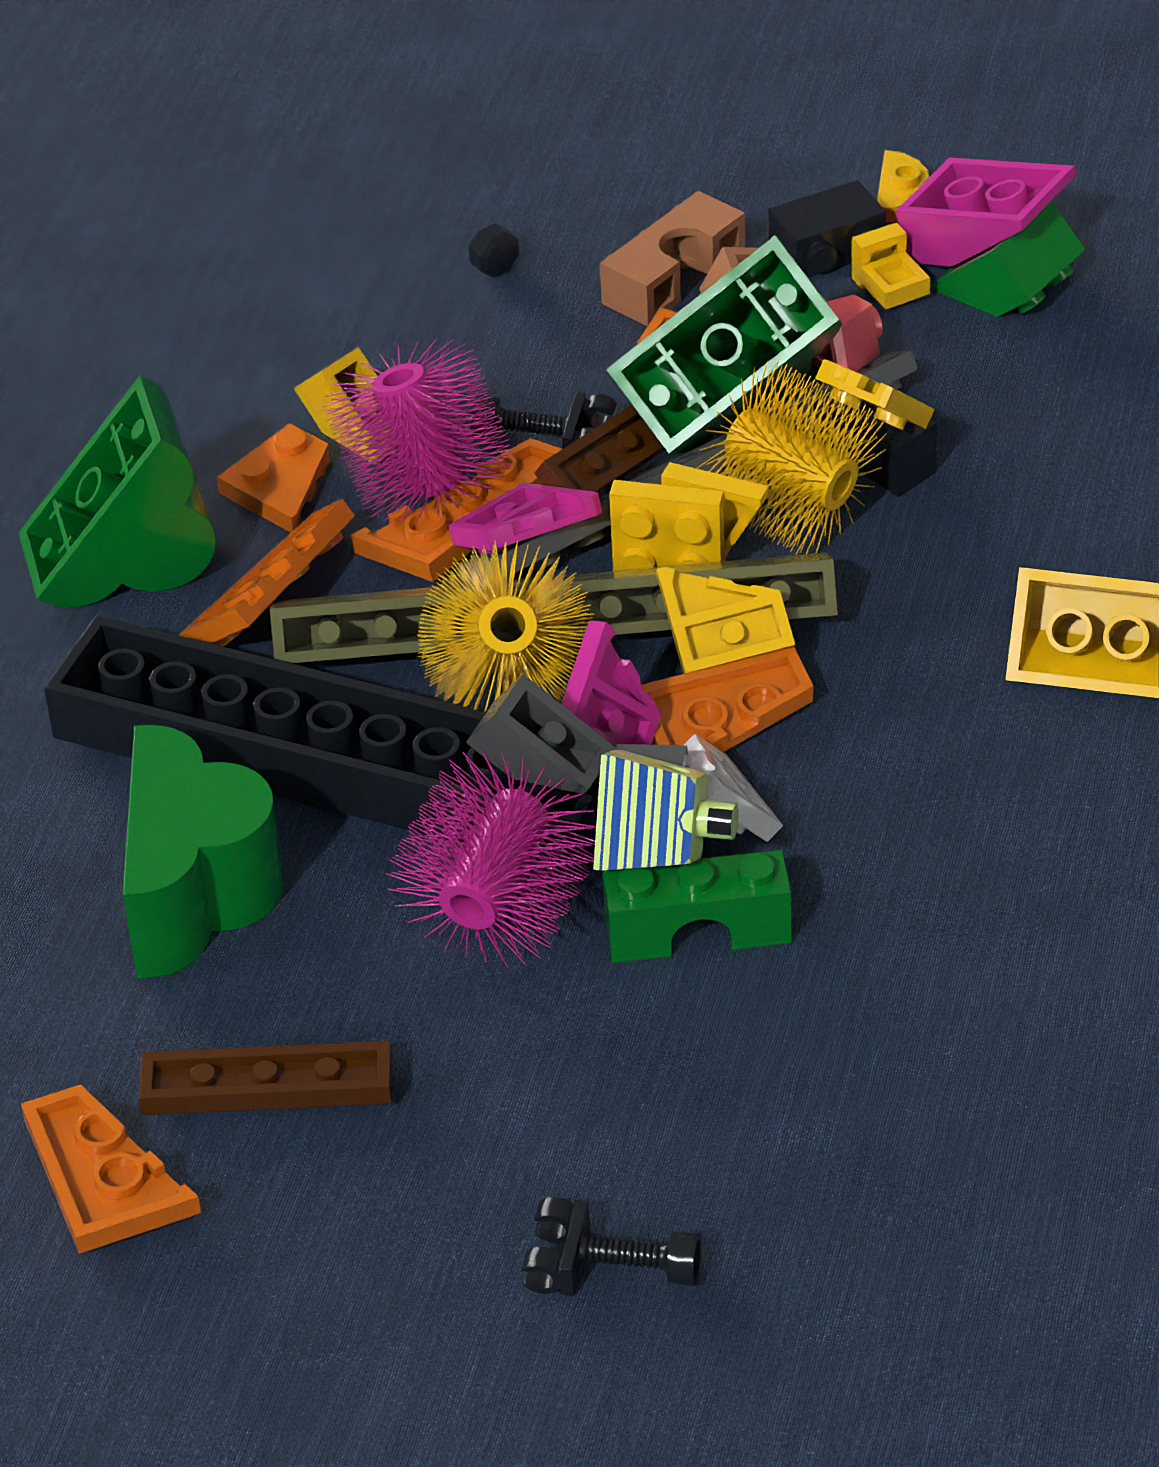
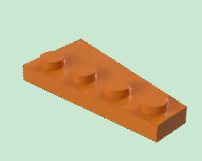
M339 499L313 512L178 636L222 647L236 638L273 601H276L279 594L288 585L298 580L311 568L309 563L316 556L326 553L343 539L344 536L340 531L355 516L345 501Z

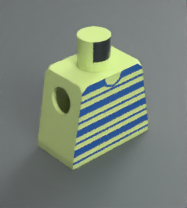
M612 750L601 755L593 870H615L692 863L701 858L703 837L734 840L738 826L737 803L706 801L708 779L707 774L704 772L624 750Z

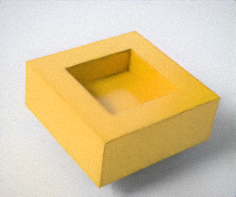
M897 222L852 237V279L861 289L865 287L860 283V266L902 251L906 252L907 233Z
M905 251L860 266V283L885 310L930 294V277Z

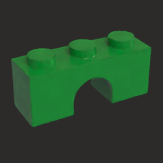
M782 850L703 858L681 865L602 870L605 924L612 963L672 957L671 941L675 932L689 922L704 919L718 921L728 928L732 950L791 943V890Z

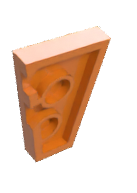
M795 647L641 685L644 692L650 694L661 714L652 745H684L694 734H697L723 753L813 702L814 688Z
M81 1084L21 1103L25 1124L79 1254L201 1213L199 1196L186 1184L180 1186L166 1173L164 1163L151 1151L145 1153L126 1134L125 1126Z

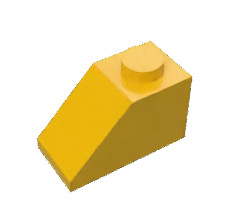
M359 347L294 388L321 432L338 443L354 439L339 438L346 435L340 434L346 430L336 433L342 430L338 428L345 427L351 420L332 426L330 425L347 419L336 420L337 418L329 421L327 420L339 416L333 414L351 411L354 408L349 407H357L361 404L348 406L331 414L328 413L334 410H327L347 405L340 403H352L361 398H351L323 407V405L339 401L332 399L347 398L357 394L348 392L331 396L325 395L350 391V389L342 388L361 389L372 386V384L333 385L367 383V381L356 377L374 381L371 378L345 373L377 377L373 369L360 363L362 362L371 367ZM360 390V391H354V392L364 393V392H367V391ZM351 412L343 416L342 418L354 417L360 414L361 412ZM365 417L356 418L352 422H359ZM363 424L356 425L347 432L359 430L362 427L357 426H362ZM364 430L359 436L364 435L369 431ZM361 431L351 435L350 437L357 436ZM366 436L360 441L368 440L373 436ZM355 441L345 445V447L353 446ZM362 445L361 447H359V448L356 449L355 451H357V450H362V449H366V448H368L369 446H364V445ZM372 449L368 454H371L377 450ZM366 450L359 455H365L369 450ZM373 455L369 459H376L380 455Z

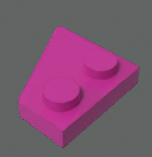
M523 482L448 526L453 545L469 548L474 546L482 554L484 545L486 554L493 553L492 549L494 550V540H496L497 552L504 550L505 542L507 548L509 545L517 543V540L520 542L597 516L602 513L598 492Z
M589 620L561 705L609 743L616 745H651L661 714L650 694L645 693L642 689L640 676L632 661L620 659L610 642L616 634L613 627L607 622Z

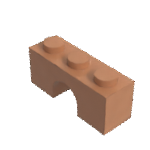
M695 192L600 262L602 304L648 326L660 307L671 310L681 303L680 269H695L708 274L722 247H745V212L705 193Z

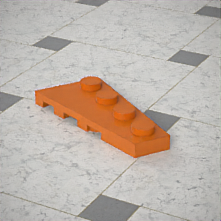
M529 438L496 457L509 456L494 460L505 461L485 463L477 466L489 468L511 464L481 470L496 473L475 472L476 476H504L475 477L472 479L482 483L479 485L493 488L459 483L456 487L473 497L467 494L463 495L460 491L453 488L447 492L455 504L446 492H442L444 504L441 493H438L439 516L437 514V499L434 496V500L426 504L419 521L418 518L423 506L414 511L411 509L403 518L407 513L405 510L408 507L405 505L394 513L388 514L389 524L371 533L368 528L364 527L349 535L353 553L434 582L440 577L438 574L442 576L445 574L444 572H447L444 567L449 570L451 566H454L452 562L456 564V561L459 562L461 558H464L462 553L466 556L474 550L469 547L453 545L448 525L523 482L544 485L534 473L543 461L562 450V448ZM464 481V482H469V483L478 484V483H475V482H472V481Z

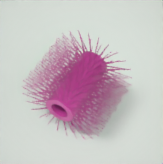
M449 343L427 360L426 356L421 364L417 363L430 347L415 363H411L412 356L417 347L416 344L408 363L400 364L398 346L397 366H395L393 361L394 367L390 368L381 354L378 353L389 368L384 372H380L376 368L360 362L380 373L377 377L345 373L374 379L373 382L356 377L367 381V383L333 384H372L371 387L361 389L342 388L350 389V391L325 395L331 396L348 392L357 394L347 398L332 399L339 401L323 405V407L351 398H361L352 403H340L347 405L327 410H334L328 413L331 414L342 408L361 404L357 407H349L354 408L351 411L333 414L339 416L327 420L329 421L337 418L336 420L347 419L330 426L338 423L343 424L351 420L345 427L338 428L342 430L336 432L339 433L346 430L344 433H340L346 435L339 438H354L339 443L348 442L347 444L355 441L353 446L342 449L350 448L346 450L349 451L353 448L358 449L362 445L369 446L362 450L355 451L356 449L348 453H357L344 457L347 458L355 455L352 458L365 456L345 463L356 461L347 466L349 467L361 460L363 461L360 465L352 466L357 468L351 471L363 467L355 472H364L351 477L360 474L362 475L358 478L364 475H372L353 481L363 480L362 482L372 479L366 484L358 485H367L365 487L372 485L368 489H363L365 493L358 496L371 492L367 495L369 496L385 487L378 495L366 498H372L371 500L381 495H383L381 497L383 498L386 494L399 490L391 497L365 509L379 503L382 505L397 496L396 500L400 494L407 492L403 497L395 502L393 501L390 505L379 511L381 512L395 504L393 506L395 507L403 498L413 493V496L399 508L410 501L408 509L416 495L419 496L403 516L404 518L421 497H426L418 518L419 521L429 497L436 496L437 514L439 516L438 493H441L444 504L442 492H446L455 504L447 492L453 488L460 491L463 495L467 494L473 497L457 488L456 486L459 483L493 488L479 485L482 483L468 478L504 477L464 476L465 473L470 472L496 473L481 470L511 465L507 464L489 468L476 467L485 463L505 461L494 460L509 455L499 458L485 457L507 451H499L507 446H495L505 441L496 444L494 443L500 439L494 442H487L506 436L505 434L495 437L500 434L498 433L492 437H487L489 434L500 432H492L498 428L486 433H474L478 430H489L490 428L497 427H492L491 425L498 422L489 423L494 421L493 418L499 417L498 415L488 418L496 414L493 413L495 411L485 413L489 411L486 410L479 413L483 409L490 408L481 407L491 403L482 405L483 403L476 402L491 398L481 399L489 394L478 399H467L488 393H480L484 390L474 393L478 389H483V387H476L486 383L477 386L475 385L480 383V381L475 384H468L480 380L476 379L479 376L469 381L467 378L459 380L481 374V372L472 374L481 370L478 369L465 375L475 369L468 368L478 364L470 367L465 366L453 372L456 369L455 366L475 360H468L474 357V355L457 364L453 363L451 366L441 368L449 361L471 351L461 355L458 353L451 359L441 363L444 360L443 357L461 346L445 354L449 350L448 348L435 361L424 366L427 361ZM442 359L438 365L431 367L435 362ZM455 367L451 372H449V373H444V372H446L447 370H449V369ZM467 371L460 377L451 379V376H453L454 374L458 372ZM455 381H462L458 385L449 386ZM472 385L464 391H460L464 386ZM364 390V391H367V392L357 393V392H354V391ZM474 390L468 395H460L463 392ZM463 400H469L464 405H457ZM471 405H478L471 410H467ZM480 410L475 414H467L470 411ZM351 412H361L360 414L354 417L342 418L343 416ZM493 413L485 418H480L482 415ZM365 417L359 422H352L356 418ZM489 419H493L490 422L480 423ZM468 420H475L471 424H464ZM363 424L362 426H357L362 427L359 430L347 432L354 426ZM478 424H485L479 427L478 429L473 430ZM364 430L369 431L364 435L359 436ZM361 431L357 436L350 437L351 435ZM366 436H373L368 440L360 441ZM475 439H481L478 443L469 444ZM491 443L482 449L474 448L480 444ZM496 447H502V448H500V449H498V450H495V451H493V452H491V453L481 452L482 450H485V449H491V448H496ZM372 449L377 450L371 454H368ZM369 450L365 455H359L364 451ZM478 453H480V454H485V455L473 457L474 455H476V454H478ZM373 455H380L376 459H369ZM481 458H495L485 462L472 463ZM370 464H376L374 468L364 469ZM472 467H474V468H480V469H477V470H466V469H469V468H472ZM380 468H385L379 473L374 472L372 474H367L368 472L374 469H377L376 471H378ZM389 473L383 478H377L380 474ZM462 479H465V480L472 481V482H475V483H478V484L469 483V482H464V481H461V480H462ZM387 480L383 486L372 488L380 481ZM388 486H394L393 488L382 493Z
M480 749L493 775L495 786L468 757L466 760L470 764L476 779L449 760L478 783L482 792L452 766L474 788L468 786L454 770L453 772L457 775V779L447 774L445 775L461 783V787L442 776L463 790L465 794L458 792L441 779L453 790L447 788L442 782L440 783L444 787L436 786L449 790L452 794L434 786L432 787L446 793V796L431 788L430 790L451 802H446L429 791V793L441 801L434 799L436 802H433L430 799L433 804L426 802L434 808L425 804L422 805L437 811L436 814L422 806L420 807L439 818L435 819L421 809H418L430 818L427 819L423 816L425 819L420 817L422 821L416 820L423 825L412 822L427 830L424 831L414 825L412 826L428 835L423 836L415 831L419 834L418 837L413 834L414 836L409 835L412 839L407 838L412 840V843L402 839L416 846L421 852L399 841L416 851V854L398 844V846L409 852L408 854L415 857L409 856L406 853L401 855L407 856L411 860L396 856L416 863L423 869L396 859L417 869L416 871L409 870L392 861L406 869V871H409L398 872L416 875L422 879L395 872L391 873L430 884L422 886L385 873L418 886L396 889L435 892L440 894L439 897L394 889L388 890L434 898L424 902L395 906H441L442 910L409 921L413 922L423 919L421 920L422 922L434 915L440 914L438 916L440 917L446 913L449 918L424 938L450 919L452 920L442 932L452 921L457 923L444 951L460 924L464 926L460 945L467 927L466 957L469 928L476 929L475 939H477L478 935L480 950L483 952L487 962L480 938V929H484L507 968L508 965L502 957L494 932L526 965L492 927V924H495L517 952L518 948L513 939L535 954L511 935L508 927L537 953L539 952L515 930L522 933L534 946L535 944L531 941L532 939L547 946L531 937L528 931L549 943L525 927V925L533 927L543 936L545 935L538 929L544 931L547 935H549L548 933H554L544 930L546 928L558 932L543 925L542 921L559 929L540 917L548 918L558 926H561L552 919H556L555 917L559 918L556 914L564 915L554 911L556 909L565 914L567 913L550 904L554 903L567 911L569 910L553 902L555 900L551 899H556L567 906L560 900L568 903L565 899L569 898L566 896L574 897L564 894V891L575 896L577 895L561 888V885L573 890L563 884L567 882L577 890H580L569 883L573 882L576 884L573 880L579 881L574 877L583 880L580 877L574 876L573 873L587 878L570 870L565 864L584 873L572 865L576 864L587 871L578 864L585 866L582 862H588L578 860L574 856L593 862L572 854L564 848L571 849L594 860V858L570 848L576 846L594 856L592 853L581 848L584 847L583 845H592L571 842L565 838L595 845L594 843L558 833L567 832L595 842V840L570 832V830L596 828V826L556 820L554 818L580 812H594V810L547 812L546 808L550 805L582 794L565 798L569 796L568 794L547 804L553 799L551 798L545 804H542L540 799L564 781L565 778L537 799L550 783L549 781L536 797L531 795L546 765H544L530 792L527 793L524 790L530 769L528 770L522 790L524 755L520 786L518 789H513L514 773L511 783L508 761L506 766L501 750L509 780V788L505 789L484 752ZM471 763H472V764L475 766V768L482 774V776L490 783V785L497 791V794H496V795L490 790V788L487 786V784L484 782V780L480 777V775L477 773V771L474 769V767L471 765ZM466 787H468L474 795L470 794ZM487 791L494 797L493 799L490 798ZM475 792L484 796L485 801L481 800ZM454 793L460 794L466 800L457 797ZM453 797L457 798L462 804H459ZM476 801L482 803L485 806V808L480 807ZM445 806L453 808L455 812L449 810ZM443 810L449 811L455 817L448 815ZM468 821H472L475 825L469 824ZM555 821L587 827L551 825L548 822ZM435 824L442 825L445 829L440 828ZM432 827H435V828L439 829V830L442 831L444 834H441V833L437 832V831L434 830ZM559 827H566V828H572V829H562V828H559ZM553 834L563 840L550 838L548 835ZM543 839H548L553 843H546ZM424 841L433 843L434 847L431 846V845H428V844L425 843ZM557 841L567 842V843H570V844H562V843H559V842H557ZM421 844L428 846L434 852L425 849ZM559 851L564 852V853H567V854H569L570 856H572L573 858L567 857V856L563 855L562 853H560ZM418 856L426 857L428 860L421 859ZM558 856L564 857L568 860L560 859ZM414 859L421 860L422 862H424V863L427 864V865L418 863V862H416ZM555 866L561 867L565 872L560 871ZM552 870L558 871L564 876L558 875L554 873ZM415 872L426 873L428 875L417 874ZM434 874H441L444 878L437 877ZM524 875H529L531 879H527ZM424 877L437 879L439 883H434ZM546 884L552 885L556 890L551 889ZM408 888H425V889H427V890L408 889ZM431 888H440L442 891H437ZM543 888L549 889L555 894L548 893ZM515 893H519L522 897H517ZM536 902L542 903V904H543L544 906H546L548 909H546V908H544V907H541V906H540L539 904H537ZM534 906L541 908L545 912L538 911ZM505 911H509L514 918L510 917ZM529 915H532L537 921H534ZM505 918H508L517 928L508 924ZM524 918L534 922L538 927L531 925ZM496 920L500 921L501 924H502V926H503L504 928H502V927L496 922ZM517 924H519V925L523 928V930H524L526 933H524V932L518 927ZM486 928H489V931H490V933H491V935H492V937H493L495 943L493 942V940H492L491 936L489 935L488 931L486 930Z

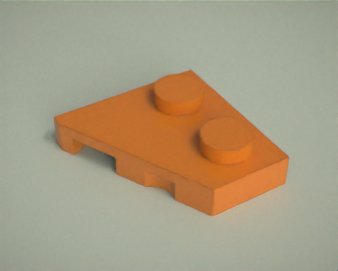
M289 423L218 475V492L291 533L302 523L301 511L305 502L312 501L317 490L316 481L323 476L330 461L328 443Z

